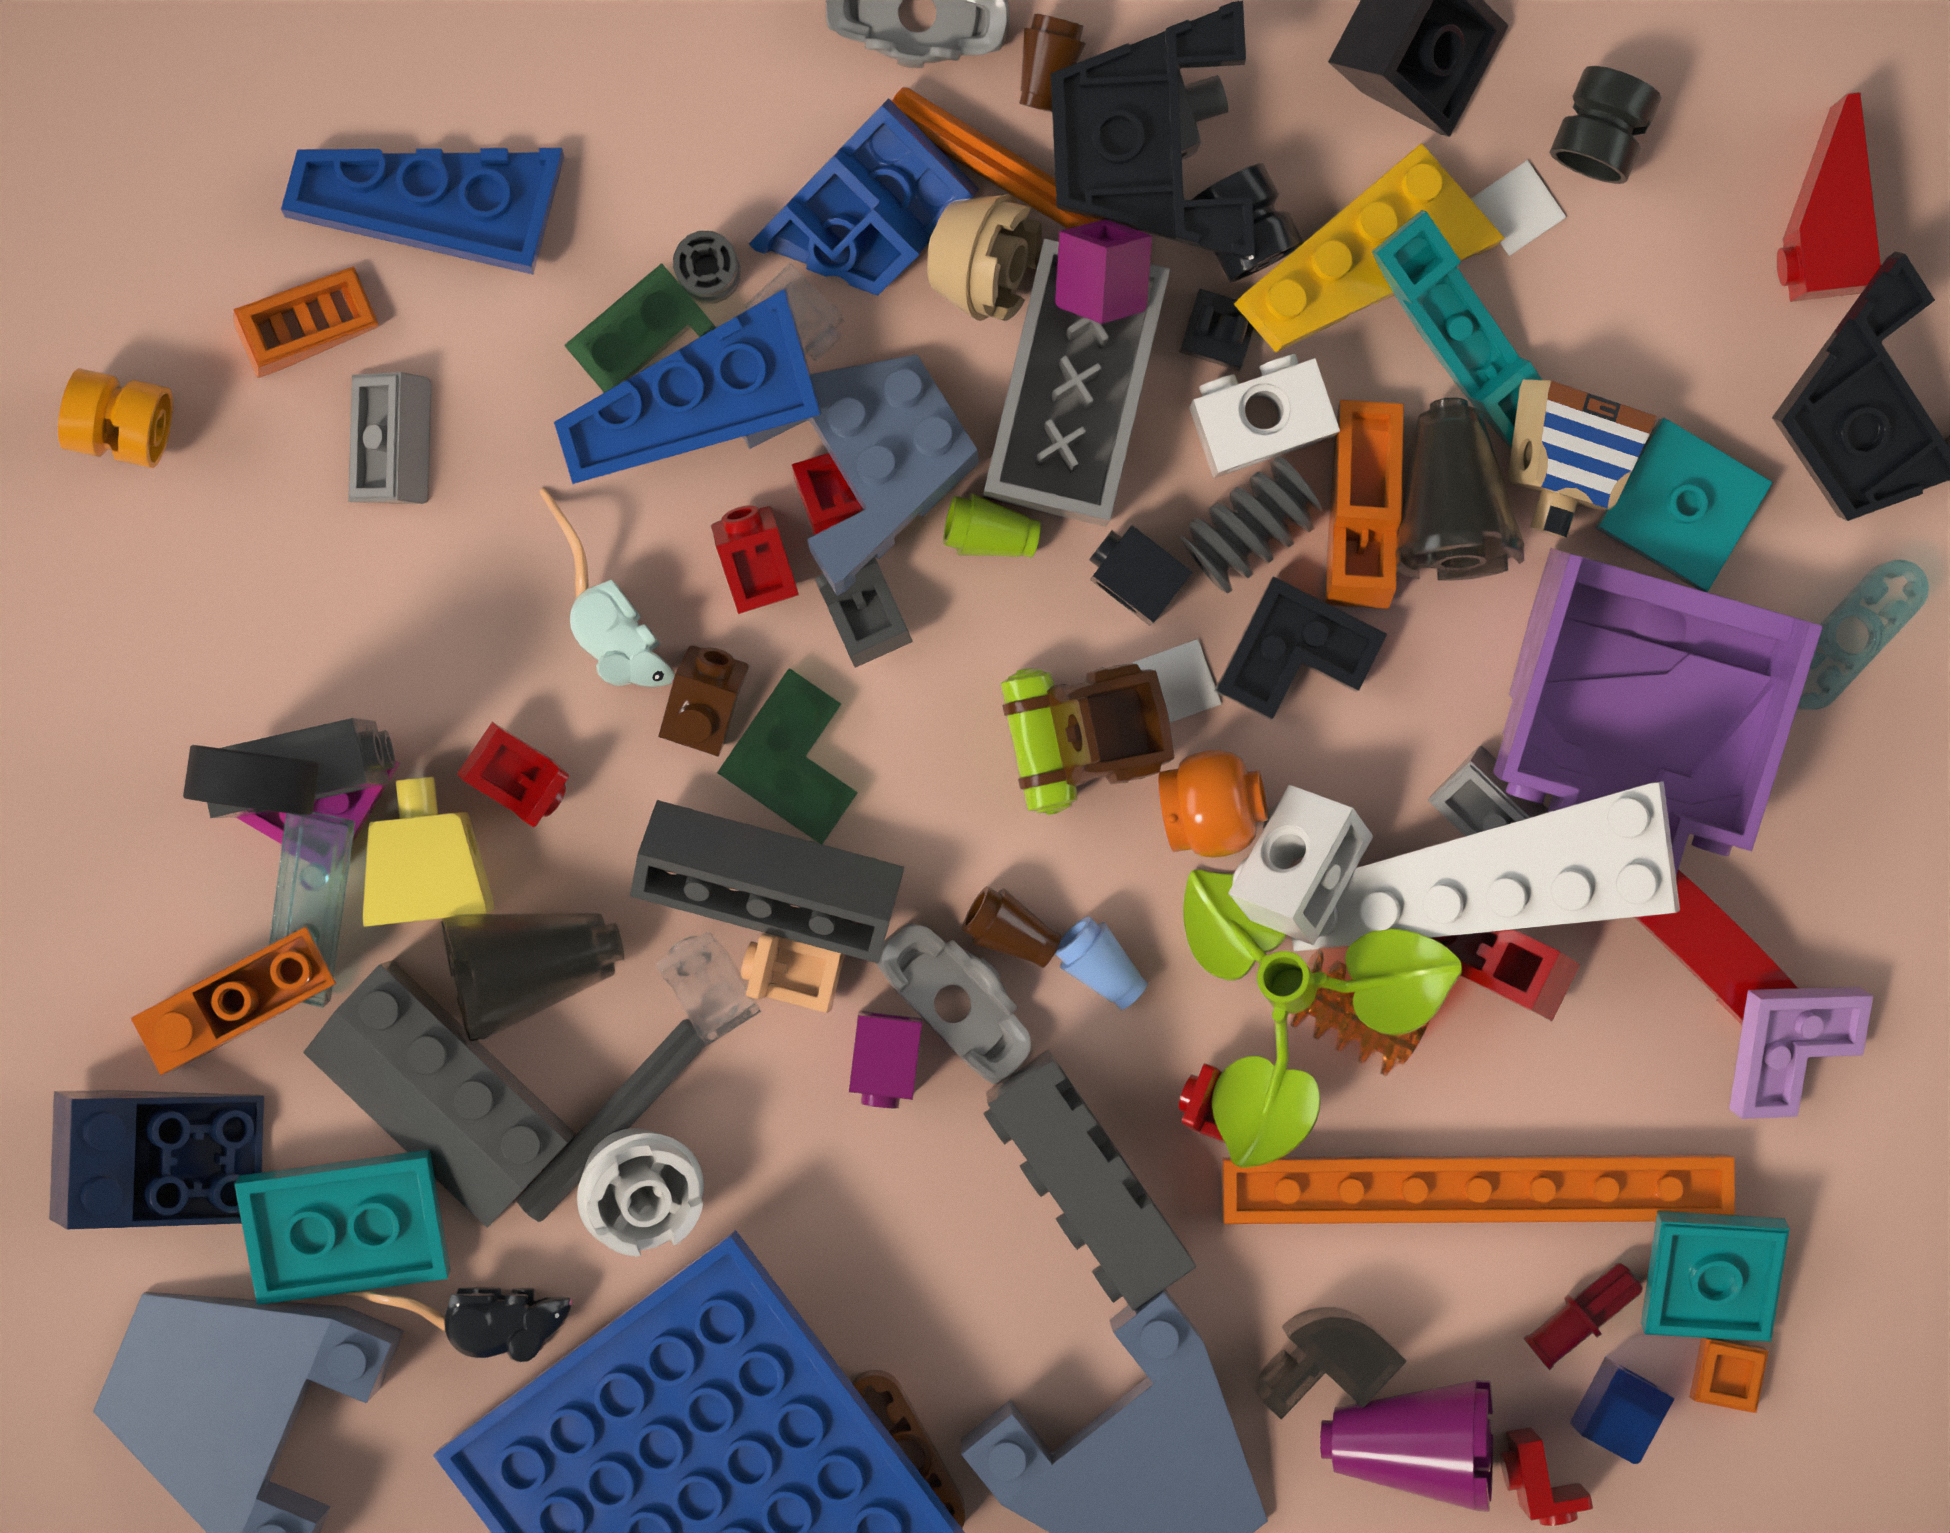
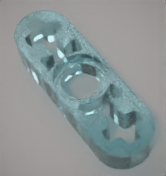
M1893 560L1875 566L1820 624L1823 628L1817 647L1821 644L1828 657L1845 665V669L1840 672L1837 665L1828 666L1816 681L1822 689L1820 694L1810 692L1801 695L1797 707L1798 710H1815L1830 705L1924 605L1928 596L1929 585L1925 573L1918 565L1907 560ZM1903 575L1908 581L1902 589L1908 597L1906 602L1901 599L1891 601L1880 610L1878 615L1871 609L1860 605V601L1863 598L1867 605L1877 604L1886 595L1889 588L1883 581L1885 576L1893 579ZM1879 616L1888 619V623L1885 626ZM1847 617L1858 618L1868 629V642L1864 649L1856 654L1844 651L1836 639L1837 627ZM1815 650L1809 670L1817 668L1827 656Z

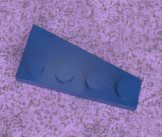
M480 148V153H443L442 149H416V153H382L381 149H297L281 210L285 218L534 275L564 160V153L562 148H539V152L509 153L508 148Z
M786 288L556 420L554 424L572 484L820 415L822 413Z

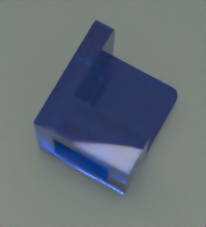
M1605 1356L1575 1411L1570 1424L1581 1436L1633 1464H1638L1645 1455L1675 1398L1661 1386Z

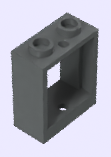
M357 718L221 747L222 749L318 762L319 772L315 800L390 784L387 769L395 768L394 750L388 732L386 730L378 732L376 721ZM207 802L210 818H235L266 812V810Z

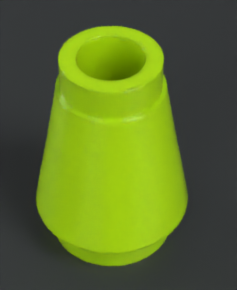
M970 493L968 498L954 496L945 521L943 545L957 548V555L1024 556L1033 558L1039 542L1041 522L1029 519L1028 516L973 493Z

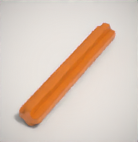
M902 87L892 99V102L943 153L1063 227L1069 229L1099 221L1098 219L1058 209L1056 203V182L1053 176L910 88Z

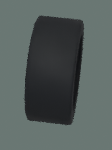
M191 745L183 797L189 800L243 808L311 815L314 807L319 763L295 758Z

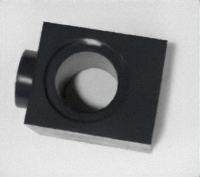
M1133 525L1130 526L1123 537L1111 530L1089 559L1098 567L1090 581L1149 626L1157 620L1193 573Z

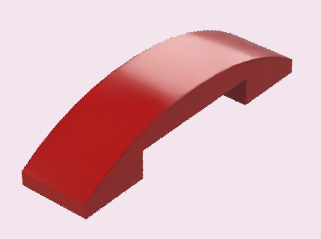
M1679 869L1676 875L1680 911L1669 914L1634 917L1717 997L1716 1001L1741 1025L1743 1024L1748 990L1799 989L1765 951Z

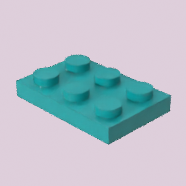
M430 1150L241 1175L234 1184L257 1305L443 1280L449 1277L451 1269Z

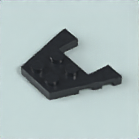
M1233 1L1219 7V10L1190 22L1189 19L1167 27L1166 31L1131 45L1129 43L1051 73L1056 203L1058 209L1098 220L1106 219L1141 232L1243 260L1254 259L1252 197L1184 199L1178 69L1245 65L1243 1Z
M1896 251L1886 258L1772 416V419L1836 515L1846 521L1923 494L1924 489L1950 480V435L1945 439L1942 437L1882 345V341L1935 301L1907 255Z

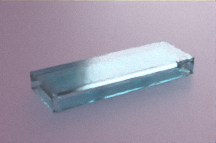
M313 812L311 815L286 813L269 945L307 926L334 977L355 821ZM333 986L302 1003L324 1008L331 1001Z

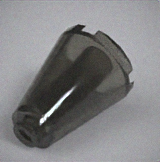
M1443 398L1433 401L1429 405L1430 410L1421 413L1417 418L1395 551L1397 570L1405 576L1420 579L1419 567L1437 569L1438 581L1477 579L1508 571V558L1513 557L1519 565L1525 561L1524 541L1482 412L1477 408L1468 406V401L1462 398Z
M601 913L455 914L442 918L443 921H441L451 977H454L458 993L456 999L469 1041L484 1040L614 976V962L624 960V950L617 924L605 925Z

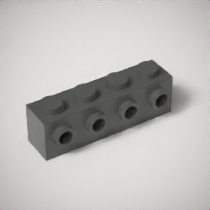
M657 800L637 854L630 897L879 963L904 866Z

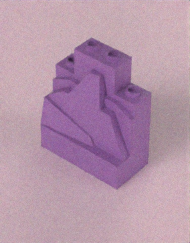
M1550 548L1509 695L1513 700L1502 733L1504 737L1493 773L1500 780L1508 782L1506 793L1543 803L1546 793L1552 794L1547 813L1649 783L1664 781L1676 875L1689 834L1694 835L1692 846L1719 855L1729 856L1732 846L1752 851L1823 626Z

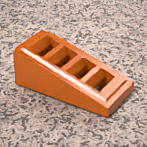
M354 266L233 309L235 328L257 378L285 369L374 330L379 326ZM341 290L353 317L352 320L343 323L330 294ZM316 300L328 326L327 329L319 332L307 307V304ZM293 311L304 336L294 341L282 316ZM268 321L279 345L269 350L258 327Z

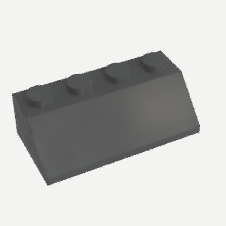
M394 960L381 963L334 1011L303 1052L407 1152L430 1150L435 1179L487 1228L576 1136L575 1132Z

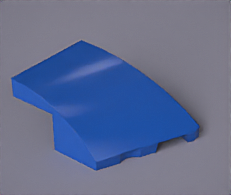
M888 98L752 239L749 245L755 251L763 254L772 251L807 264L806 270L825 277H841L850 286L878 296L920 255L929 243L932 232L945 208L955 200L973 198L979 188Z

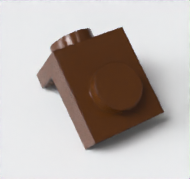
M689 646L675 673L658 737L719 757L725 744L737 698L746 679L749 665L734 659L729 653L718 648Z

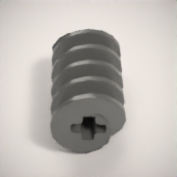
M1278 456L1270 462L1274 480L1260 472H1256L1250 477L1254 496L1239 487L1230 492V500L1234 512L1217 502L1212 505L1209 511L1214 527L1198 518L1192 520L1189 523L1193 543L1180 536L1186 549L1201 570L1219 589L1227 594L1233 590L1228 576L1230 569H1234L1246 578L1251 577L1253 572L1248 559L1250 554H1255L1267 563L1271 562L1273 555L1268 542L1270 539L1274 538L1286 547H1291L1294 542L1289 525L1294 522L1307 532H1311L1315 528L1309 510L1315 507L1321 512L1323 511L1320 502L1310 487L1285 458Z

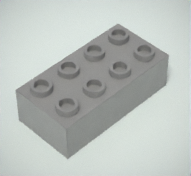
M1044 238L983 498L1107 527L1112 516L1170 268L1150 264L1148 300L1145 311L1100 324L1057 307L1055 296L1059 242Z

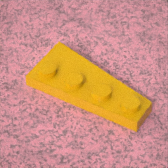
M1421 143L1246 291L1234 305L1271 348L1278 352L1345 320L1349 315L1395 296L1383 276L1372 251L1421 210L1428 213L1460 261L1476 254L1480 255L1496 247L1505 238Z

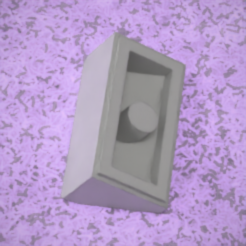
M402 372L352 375L348 502L424 504L427 502L431 381L428 377Z
M1482 746L1476 748L1430 796L1428 801L1465 836L1547 813L1548 808L1543 803L1525 800L1506 793L1508 782L1500 780L1493 773L1496 759Z

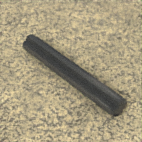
M689 1019L682 1020L518 1197L517 1203L521 1209L532 1219L538 1222L543 1221L580 1182L587 1159L594 1147L608 1135L630 1128L708 1044L709 1038L707 1034Z

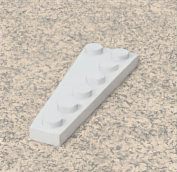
M1664 781L1649 783L1358 867L1352 874L1315 944L1311 945L1292 937L1293 950L1304 951L1350 946L1359 937L1369 932L1386 929L1407 930L1432 938L1676 913L1680 911Z

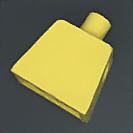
M434 777L396 781L400 819L370 822L368 828L363 904L364 927L486 914L495 911L493 897L468 812L438 815Z

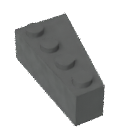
M1049 1049L986 1092L987 1103L990 1109L983 1113L985 1118L1004 1145L1013 1140L1027 1161L1019 1166L1038 1195L1042 1197L1050 1192L1064 1213L1056 1217V1220L1076 1250L1086 1244L1100 1263L1098 1267L1092 1270V1273L1113 1303L1123 1297L1134 1311L1196 1268L1186 1248Z

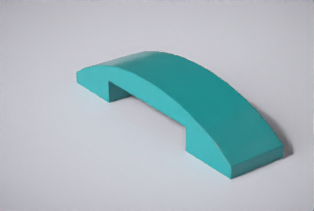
M1421 210L1375 248L1372 253L1400 305L1433 354L1481 416L1509 448H1512L1522 379H1543L1530 361L1519 357L1458 269L1457 265L1461 263L1460 259L1428 213Z

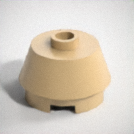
M1009 194L951 202L941 214L929 241L927 271L932 289L977 321L985 320L988 317L1007 321L1014 317L1025 299H1022V296L1015 295L1026 267L1037 270L1041 252L1042 226L1041 221L1028 217L1032 207L1018 204L1015 197Z

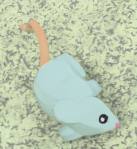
M542 488L540 494L563 529L574 554L575 602L570 614L571 631L579 645L598 660L596 665L598 675L604 681L615 686L634 684L641 687L655 688L672 684L675 677L674 671L660 656L652 652L654 648L660 645V642L645 624H638L637 621L641 616L618 585L611 579L589 588L588 566L582 542L555 500L545 488Z

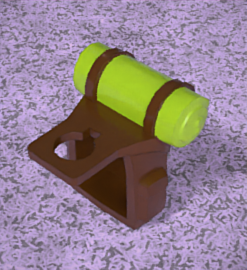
M1122 664L1108 668L1101 667L1088 672L1084 683L1054 685L1050 672H1044L1042 669L1028 668L1017 670L1016 674L1008 676V679L1001 682L1005 702L1002 705L1004 716H1007L1020 776L1018 779L1020 790L1023 789L1028 811L1046 813L1047 815L1059 813L1071 807L1072 803L1078 800L1076 789L1078 785L1104 776L1110 784H1122L1132 780L1144 779L1158 774L1161 770V765L1169 763L1175 758L1169 715L1156 670H1141L1137 664Z

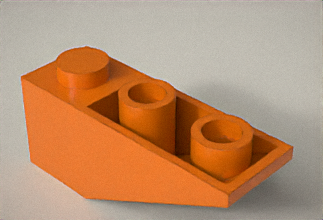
M306 926L131 1017V1020L160 1075L173 1072L233 1041L337 983Z

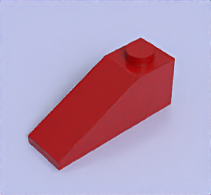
M1861 92L1847 94L1830 107L1785 231L1783 248H1779L1777 252L1778 278L1782 286H1788L1790 302L1861 294L1881 267Z
M1514 929L1431 938L1447 947L1458 957L1462 964L1461 977L1550 1021H1553L1581 965L1564 953Z

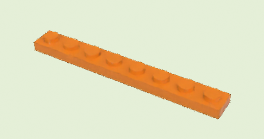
M1729 1154L1282 1157L1274 1162L1251 1168H1240L1233 1164L1230 1157H1222V1221L1224 1224L1656 1222L1657 1211L1735 1215V1157Z

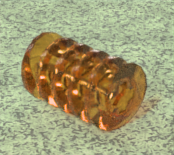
M1317 949L1306 963L1312 973L1322 972L1324 952ZM1336 960L1323 972L1329 977L1345 981L1346 964ZM1323 987L1317 989L1315 999L1308 1008L1291 1014L1290 1025L1294 1028L1298 1027L1308 1016L1314 1017L1312 1037L1317 1040L1331 1028L1338 1030L1335 1050L1342 1052L1354 1040L1360 1042L1357 1061L1361 1064H1365L1376 1052L1383 1054L1380 1074L1387 1076L1399 1064L1403 1065L1420 1043L1429 1024L1427 1022L1416 1031L1403 1035L1381 1034L1363 1024L1356 1015L1353 1007L1354 992L1341 993Z

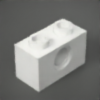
M1291 354L1259 366L1262 374L1261 377L1238 384L1236 375L1233 374L1213 380L1199 387L1202 397L1194 399L1189 409L1213 479L1331 439L1340 432L1315 358L1298 363L1296 354ZM1254 397H1264L1272 401L1278 411L1277 424L1269 429L1254 427L1248 421L1245 414L1246 402Z
M1288 785L1279 803L1269 810L1268 821H1264L1263 832L1249 857L1245 858L1238 865L1233 877V886L1228 894L1249 920L1314 945L1371 842L1373 835L1354 808ZM1304 857L1299 864L1288 869L1292 862Z

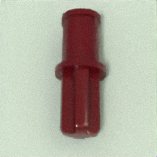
M1617 1263L1575 1298H1572L1569 1294L1564 1297L1567 1304L1533 1333L1526 1335L1523 1339L1550 1370L1556 1362L1571 1352L1591 1334L1596 1338L1601 1336L1602 1333L1599 1328L1642 1293L1643 1288L1628 1267L1622 1263Z

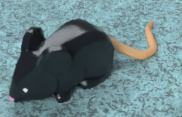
M495 1287L458 1288L457 1294H451L445 1315L423 1302L404 1296L381 1294L369 1290L342 1293L343 1295L356 1296L375 1303L401 1307L421 1315L444 1331L451 1345L465 1356L488 1358L507 1352L510 1359L516 1362H527L534 1358L543 1348L547 1339L555 1334L564 1324L572 1307L570 1297H545L534 1301V1288H514L511 1294L506 1295L501 1294V1288Z

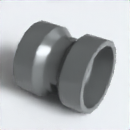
M713 231L694 232L687 235L678 244L673 255V269L682 289L692 299L701 303L715 304L726 300L735 292L740 281L741 267L732 244L724 236Z

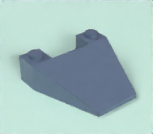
M1166 1289L1134 1311L1128 1305L1109 1320L1114 1335L1148 1377L1054 1452L1049 1449L1011 1400L961 1438V1455L999 1503L1049 1533H1254L1268 1522L1198 1329Z
M144 1292L141 1295L93 1412L206 1533H320L331 1506L271 1482L272 1474L311 1381L367 1403L380 1389L404 1330L347 1306L295 1302L257 1305L256 1300Z

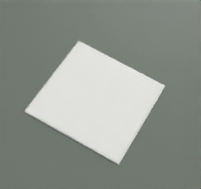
M1528 160L1471 198L1505 238L1500 244L1508 256L1566 218Z
M1198 639L1133 662L1141 670H1156L1170 723L1221 705L1218 693L1214 691L1215 685Z

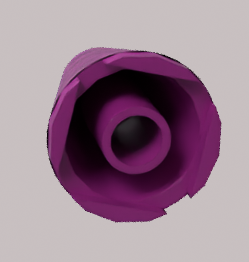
M1473 1380L1335 1407L1333 1420H1322L1321 1458L1332 1459L1333 1471L1338 1474L1470 1510L1489 1512V1501L1491 1502L1493 1483V1434H1491V1421L1488 1419V1414H1493L1491 1381Z

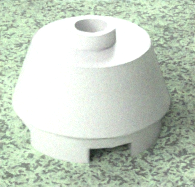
M641 1128L619 1130L601 1140L587 1159L577 1193L580 1218L593 1237L620 1254L635 1257L642 1256L640 1250L656 1248L670 1240L673 1245H676L692 1231L700 1217L703 1207V1173L694 1154L676 1139Z

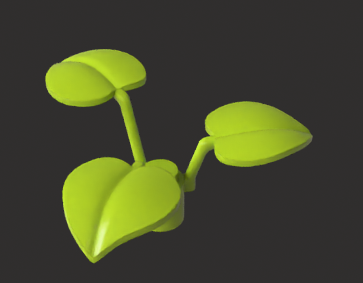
M1192 870L1187 880L1183 904L1185 932L1192 954L1205 971L1214 977L1226 981H1235L1243 978L1257 961L1260 965L1257 971L1258 987L1274 1007L1272 1018L1275 1021L1277 1050L1275 1065L1260 1056L1241 1058L1226 1067L1220 1074L1214 1086L1212 1096L1214 1120L1227 1146L1233 1164L1240 1168L1257 1167L1274 1162L1297 1148L1311 1133L1320 1112L1321 1098L1315 1079L1304 1071L1287 1069L1289 1062L1288 1014L1298 1013L1308 1008L1314 1001L1318 988L1323 987L1341 993L1354 992V1011L1363 1024L1381 1034H1407L1421 1028L1436 1015L1461 975L1462 964L1458 957L1447 947L1427 936L1407 930L1386 929L1369 932L1359 937L1349 946L1346 951L1345 964L1353 980L1344 981L1327 976L1324 972L1312 973L1306 962L1293 952L1278 951L1270 955L1266 954L1277 949L1284 942L1287 935L1249 920L1228 894L1233 886L1234 874Z

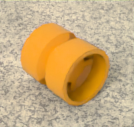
M78 368L68 380L61 401L58 419V441L61 448L101 457L110 449L114 459L117 461L148 468L156 467L164 454L172 423L173 396L171 389L137 380H131L124 387H121L118 378L113 375Z

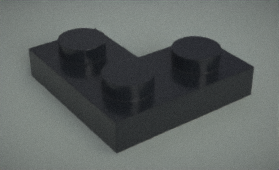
M1273 576L1214 691L1270 720L1274 718L1301 664L1355 692L1359 691L1387 633Z

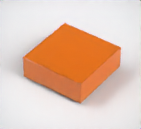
M1701 1338L1689 1397L1696 1402L1757 1413L1769 1351L1764 1347L1724 1339Z

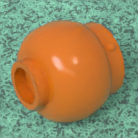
M1222 750L1195 753L1179 763L1178 769L1159 772L1158 783L1162 816L1169 845L1173 852L1192 849L1197 855L1211 858L1239 853L1250 846L1256 838L1257 823L1268 821L1267 799L1261 773L1259 770L1248 772L1242 758L1234 753Z

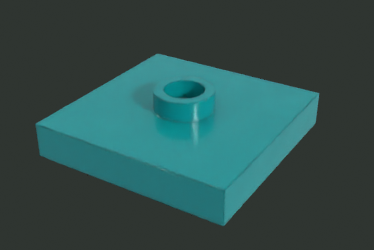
M1663 417L1658 420L1648 437L1616 505L1611 510L1604 511L1595 528L1694 588L1708 592L1773 482Z
M1657 1211L1641 1318L1644 1334L1771 1342L1790 1231L1785 1218Z

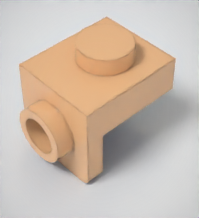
M763 933L760 935L758 943L750 942L744 956L741 978L749 980L746 996L758 1000L768 997L824 1013L830 1012L845 954Z

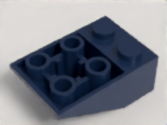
M127 1090L54 1091L49 1219L67 1230L242 1224L234 1184L241 1175L262 1173L264 1096Z

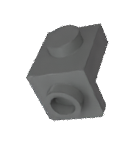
M875 556L855 575L856 582L846 592L836 596L824 574L815 579L855 668L913 642Z

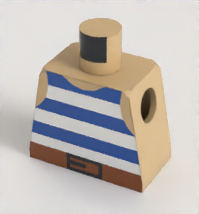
M1522 379L1508 478L1511 484L1540 493L1530 528L1548 535L1567 539L1577 505L1587 508L1611 510L1616 505L1654 426L1656 416L1552 380Z

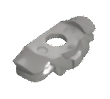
M826 0V22L830 30L836 31L842 37L864 42L865 49L875 50L885 56L897 59L898 65L908 68H924V63H936L946 60L958 61L961 55H984L1001 50L1010 26V10L1008 0H932L936 7V19L933 25L926 31L912 32L907 30L899 19V8L903 0Z
M908 924L886 938L879 963L876 964L900 996L969 1067L992 1084H999L1015 1073L1030 1053L1031 1040L1027 1029L1013 1013L1017 1006L1008 997L1002 982L999 980L1001 975L996 968L983 957L979 959L962 949L954 940L945 943L931 929L925 926ZM945 986H958L969 996L970 1011L960 1022H946L935 1011V996Z

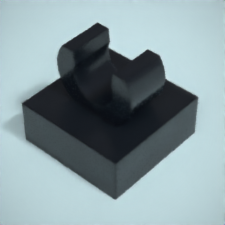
M1199 288L1179 353L1240 371L1254 327L1234 305L1237 301L1236 299Z

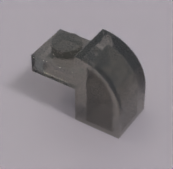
M1336 1307L1309 1309L1294 1316L1282 1326L1287 1337L1298 1347L1291 1354L1286 1350H1282L1270 1360L1259 1375V1379L1264 1383L1257 1389V1392L1262 1402L1282 1420L1326 1373L1364 1408L1407 1360L1377 1329L1358 1314Z

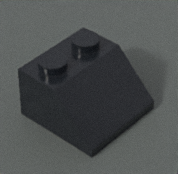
M1360 0L1328 63L1363 94L1440 135L1450 137L1509 25L1484 0Z

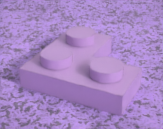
M1861 987L1748 990L1729 1110L1741 1119L1798 1117L1808 1057L1860 1056L1864 1054L1873 995Z

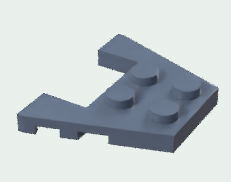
M917 354L811 374L822 412L820 415L743 436L748 448L751 449L805 421H810L864 511L807 539L810 552L836 596L846 592L856 582L855 575L874 556L880 559L895 544L894 537L918 514L922 517L927 514L979 463L977 448Z

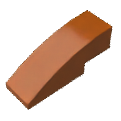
M1340 399L1337 416L1340 432L1335 436L1328 529L1325 603L1329 605L1389 609L1396 592L1397 530L1401 523L1404 404Z

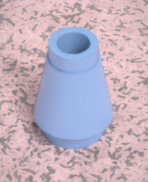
M1087 916L1072 926L1061 938L1055 952L1062 960L1060 968L1110 1002H1114L1121 1010L1133 1004L1145 991L1148 985L1147 981L1140 975V972L1106 923L1097 924L1090 916Z

